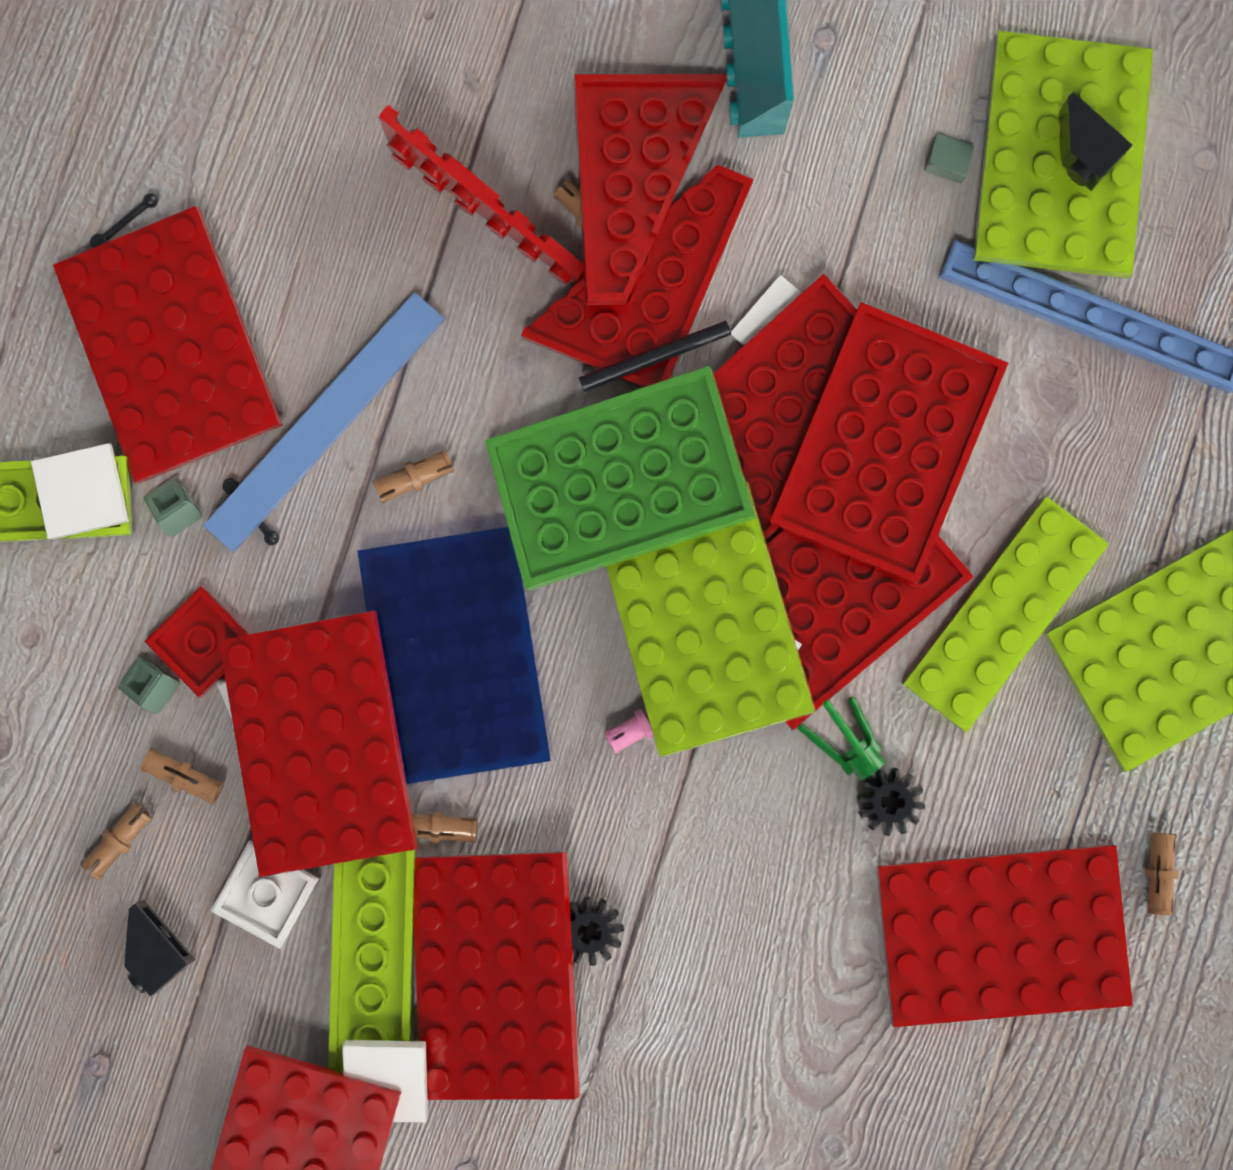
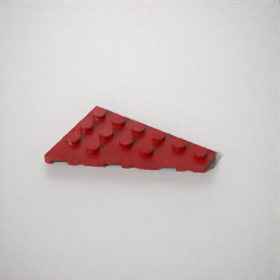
M726 74L574 75L573 87L586 305L626 304L724 88Z
M716 165L703 176L700 182L690 187L682 194L681 198L669 207L625 305H586L585 282L583 278L564 297L548 307L549 309L528 327L526 326L523 329L521 338L599 370L689 335L754 179ZM679 356L619 379L639 388L671 378Z

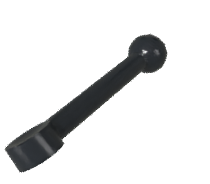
M153 193L145 194L141 204L105 233L93 235L90 240L91 246L94 248L108 242L111 237L147 208L156 207L158 204L157 196Z
M233 478L226 479L222 484L223 490L230 495L239 486V483ZM263 521L258 528L264 534L265 543L270 546L276 545L279 542V534L274 530H270Z

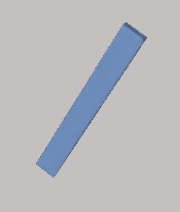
M954 240L939 276L940 279L1229 394L1233 392V349L1024 266L973 260L974 247Z
M414 292L203 526L235 553L445 321L444 317Z

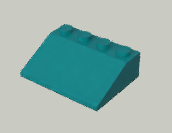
M720 0L721 11H728L729 25H723L722 27L724 49H731L732 63H726L727 87H734L735 101L729 102L730 126L737 125L738 138L785 134L794 102L786 0Z

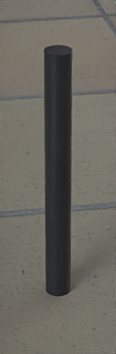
M726 320L578 377L583 392L730 336L729 325Z

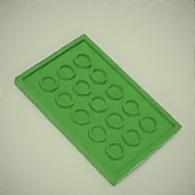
M710 366L485 440L524 588L528 591L756 518L714 374Z

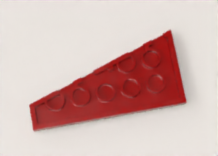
M389 104L386 105L378 118L388 140L386 145L393 151L391 157L408 170L414 166L424 174L422 179L431 188L439 193L444 189L456 197L454 203L470 216H473L475 212L487 220L485 226L502 239L506 235L519 243L516 247L519 252L533 262H536L538 258L550 266L548 272L561 283L567 285L571 281L576 285L584 278V264L549 235L545 233L540 237L535 235L533 232L536 228L528 221L529 219L518 210H511L508 213L503 209L504 204L498 199L500 197L498 193L448 153L444 152L441 157L435 153L437 147L429 140L427 135L418 128L411 129L410 132L400 125L397 117L399 113Z

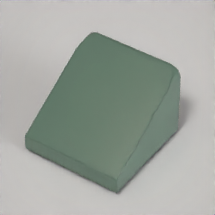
M937 133L925 172L962 183L968 171L974 145Z
M177 476L144 497L155 521L170 537L202 517L200 510Z
M140 655L118 686V689L140 707L159 714L179 686V681Z

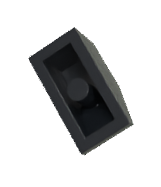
M1072 92L1059 111L1062 166L1067 169V174L1073 182L1080 186H1086L1092 191L1123 159L1133 145L1078 95Z
M142 900L132 905L128 911L124 967L130 973L128 979L134 988L142 994L147 992L151 997L161 991L196 959L147 902Z

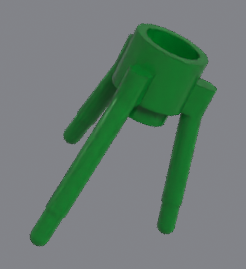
M850 697L848 702L865 740L863 738L858 740L831 702L825 700L823 702L824 708L851 745L844 751L848 758L843 757L804 724L801 723L797 729L837 762L847 776L854 772L860 781L866 779L885 764V760L879 754L882 751L881 746L875 740L855 697Z

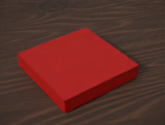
M200 586L144 642L198 698H202L224 676L219 640L249 635V633L203 586Z

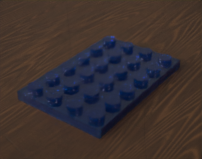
M495 528L357 550L366 612L376 611L406 783H418L551 761L524 584L509 528Z

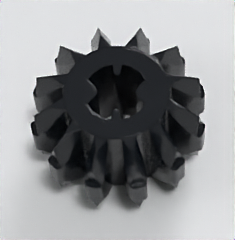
M891 768L887 781L885 774L879 769L874 773L878 784L875 785L868 779L862 781V785L869 789L870 793L869 795L857 794L856 800L868 802L869 806L861 808L858 814L860 817L874 814L867 825L871 830L876 829L882 822V834L890 836L894 823L898 832L904 834L907 832L904 819L915 825L920 821L911 811L912 808L918 810L925 809V803L913 801V797L923 793V789L921 786L907 789L914 778L909 773L904 775L899 781V769ZM890 791H895L896 793L893 797L899 798V806H892L890 812H885L888 807L881 805L882 797H889Z
M585 896L583 901L585 910L581 911L577 903L574 901L570 902V911L575 916L574 918L571 917L572 949L574 947L577 948L573 961L579 963L583 953H589V965L594 966L597 959L595 952L599 951L606 961L611 959L612 955L605 946L606 944L614 948L621 947L622 942L610 934L623 932L624 925L620 923L609 924L619 915V911L615 908L604 915L602 912L607 903L605 899L601 898L597 908L591 909V897ZM590 921L596 922L598 924L596 931H601L600 936L592 935L590 940H585L583 938L584 931H579L578 928L580 925L588 926Z

